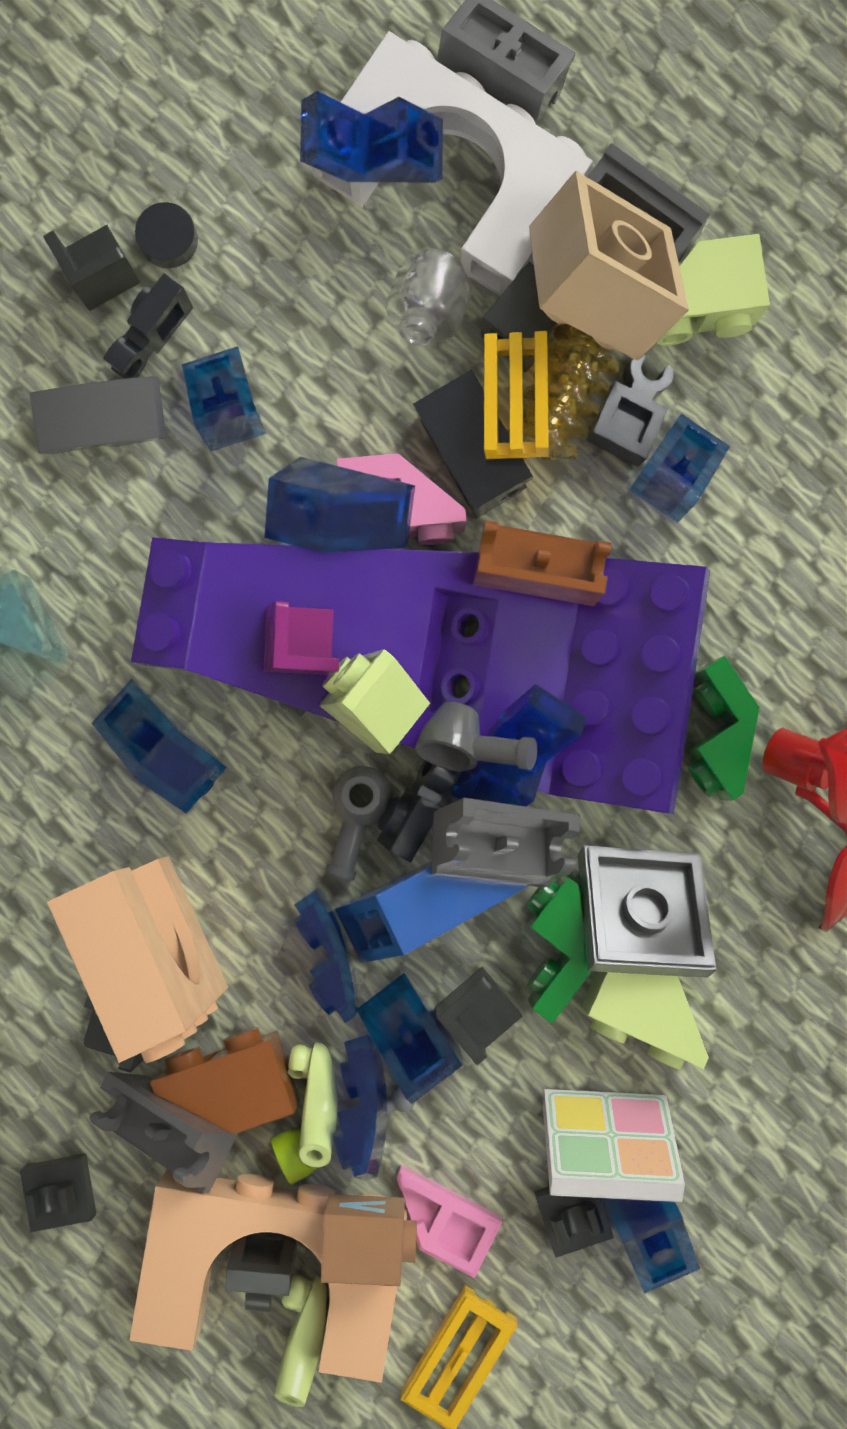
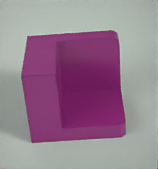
M275 601L266 608L263 672L329 675L339 672V658H332L334 610L289 607V602Z

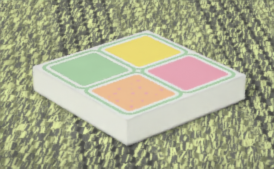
M544 1089L543 1116L550 1195L682 1202L685 1182L666 1095Z

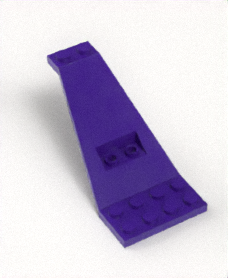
M152 537L131 662L145 666L194 672L337 721L319 706L329 694L322 687V684L329 675L263 672L266 608L275 601L289 602V607L334 610L332 658H339L340 663L345 657L351 660L358 653L363 656L385 649L398 661L430 702L429 706L399 743L415 748L424 725L443 703H462L473 708L478 713L480 735L521 740L522 737L534 738L537 743V757L532 770L519 769L517 765L478 761L474 769L549 795L674 814L710 570L706 566L607 558L603 576H608L605 594L595 606L473 585L479 552L215 543ZM472 618H478L479 629L477 633L467 638L465 635L467 622ZM467 677L470 683L469 691L464 697L458 698L455 693V686L460 679Z

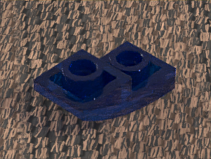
M318 886L294 904L301 914L294 919V923L312 949L315 950L322 945L328 953L315 962L309 971L315 979L309 984L313 996L328 1015L337 1011L343 1021L347 1023L356 1016L359 1006L355 967L342 926L331 904Z
M368 1034L344 1042L349 1060L340 1063L342 1078L350 1099L359 1097L361 1104L337 1112L341 1130L333 1132L335 1150L343 1170L352 1168L354 1177L364 1181L378 1176L387 1130V1090L384 1067L378 1043Z

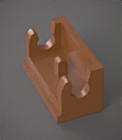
M485 520L473 585L595 606L605 594L608 576H603V572L612 544L611 542L599 540L591 542L498 525V522Z

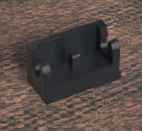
M472 369L413 403L418 419L476 519L527 488L526 483L533 479V475L523 458L486 459L484 390ZM498 416L499 443H510V435Z

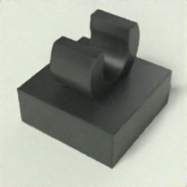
M86 1153L27 1164L20 1170L30 1233L92 1221L96 1216L97 1212Z
M549 1186L534 1191L555 1258L614 1238L601 1198L550 1195Z
M272 1232L254 1233L235 1240L226 1269L225 1291L246 1292L245 1310L270 1312L272 1295L289 1296L296 1259L297 1240Z

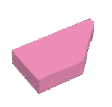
M401 1164L397 1171V1181L405 1198L411 1221H417L416 1241L419 1250L475 1278L502 1224V1216Z

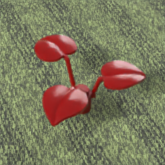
M786 728L778 729L770 738L764 751L762 760L764 772L797 785L795 795L812 803L841 828L847 837V728L828 738H821L820 741ZM817 787L824 790L828 788L829 803L815 792ZM847 846L838 854L829 877L823 923L818 927L824 932H828L847 916Z

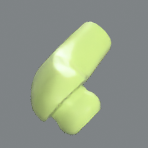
M315 1042L313 1048L298 1044L291 1050L288 1073L295 1079H307L300 1131L299 1157L308 1166L323 1167L331 1159L338 1119V1093L334 1066L329 1049L324 1044Z
M295 1274L292 1276L289 1296H283L281 1301L285 1308L295 1310L298 1314L284 1347L274 1396L279 1401L288 1405L303 1407L311 1388L325 1336L328 1294L327 1286L321 1282L319 1276L315 1275L312 1281H309L304 1276Z

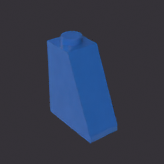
M432 861L335 908V911L360 962L365 963L405 955L528 886L431 875Z

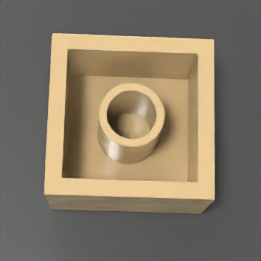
M575 170L529 225L539 308L556 323L569 324L592 336L603 348L608 350L616 349L638 361L689 311L671 228Z

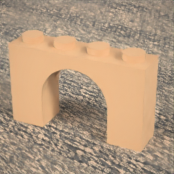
M169 856L156 859L131 871L130 867L112 871L47 902L119 1063L141 1053L147 1064L176 1051L185 1045V1038L198 1031L196 1028L198 1025L208 1020L207 1015L218 1009L216 1000L228 989V985Z
M167 1169L155 1187L129 1341L193 1351L203 1327L214 1259L230 1243L243 1236L260 1232H272L292 1237L310 1249L319 1262L322 1263L324 1213L329 1194H335V1191L318 1184L300 1185L298 1191L274 1187V1181L271 1178L257 1174H242L237 1177V1181L217 1178L210 1193H202L196 1188H186L177 1182L173 1177V1172ZM364 1194V1195H361V1196L387 1197V1196L378 1195V1194ZM407 1209L404 1211V1220H407ZM328 1283L330 1303L319 1372L382 1383L397 1286Z

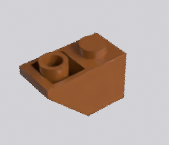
M253 1027L223 1039L226 1049L205 1056L202 1055L200 1047L172 1055L164 1060L167 1069L162 1070L150 1081L155 1095L232 1134H237L295 1113L300 1102L294 1080L288 1073V1062L278 1032L275 1031L261 1036L259 1027Z

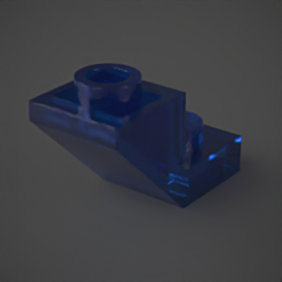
M316 91L301 100L300 162L346 182L435 183L442 179L443 119L401 97H397L364 114Z
M534 684L501 713L487 735L521 740L522 737L534 738L537 743V757L532 770L519 769L517 765L478 761L474 769L462 772L454 784L451 795L459 800L468 798L527 807L535 800L546 763L582 735L587 717Z

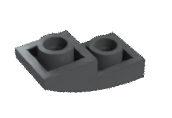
M158 377L109 380L30 392L38 453L58 454L99 446L119 447L167 438Z

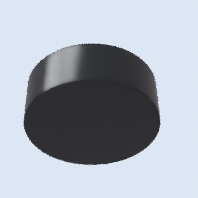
M169 202L153 204L141 213L136 222V241L146 259L155 266L176 268L188 262L194 255L198 245L197 230L192 218L181 206Z

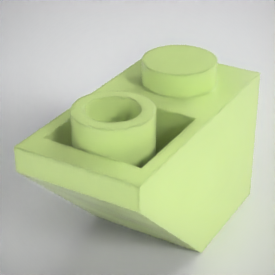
M759 234L699 241L679 266L689 311L657 341V344L662 346L680 344L690 340L693 337V333L715 331L716 336L719 338H730L743 335L752 330V326L757 324L770 306Z
M383 649L363 656L358 653L351 660L345 657L339 663V672L329 674L322 684V687L329 694L319 706L376 753L391 754L429 706L430 702L398 661Z
M596 972L581 1005L586 1014L594 1018L591 1024L593 1030L623 1044L628 1035L650 1044L647 1051L648 1055L673 1068L681 1070L684 1062L687 1061L704 1069L709 1057L678 976Z

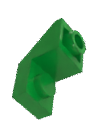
M724 655L695 672V679L699 686L694 689V693L710 717L716 719L721 716L726 724L686 751L694 761L693 764L688 766L689 773L701 791L708 797L716 794L719 800L734 801L744 793L760 707Z
M567 876L560 877L556 883L551 880L550 887H538L526 904V907L533 912L526 920L528 925L563 952L557 961L547 957L533 973L527 984L533 990L527 999L531 1008L551 1024L590 975L587 967L579 885Z

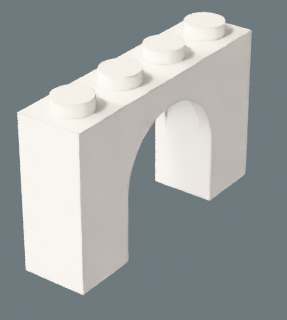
M388 31L309 148L313 176L360 207H363L394 159L405 147L414 141L430 135L450 134L474 142L494 162L500 176L501 187L461 249L460 271L501 296L529 261L534 264L529 225L575 170L588 177L593 161L586 157L583 149L573 140L564 136L556 138L536 125L531 115L523 108L514 104L506 106L487 94L483 86L471 75L464 72L456 74L437 62L432 53L421 43L414 40L406 42Z

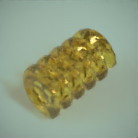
M558 324L553 332L555 340L548 343L549 457L536 458L549 461H557L558 458L576 461L579 452L567 442L568 437L587 438L590 431L577 418L579 415L590 418L597 417L600 409L587 398L588 394L607 396L610 386L597 375L599 372L617 375L620 364L608 354L609 350L600 346L592 336L569 324ZM535 384L526 387L523 395L526 405L523 406V442H535Z

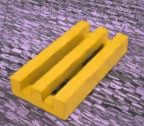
M535 331V338H522V332L509 333V339H498L497 333L484 334V452L486 459L549 457L547 331ZM535 355V442H523V356ZM509 356L510 443H499L498 357Z
M464 1285L400 1392V1400L445 1429H456L517 1328V1317L508 1311L504 1313L497 1309L495 1303L487 1298L485 1300L481 1299L475 1294L473 1289ZM470 1310L476 1315L425 1397L420 1393ZM489 1322L496 1327L495 1331L447 1410L439 1405L440 1401Z

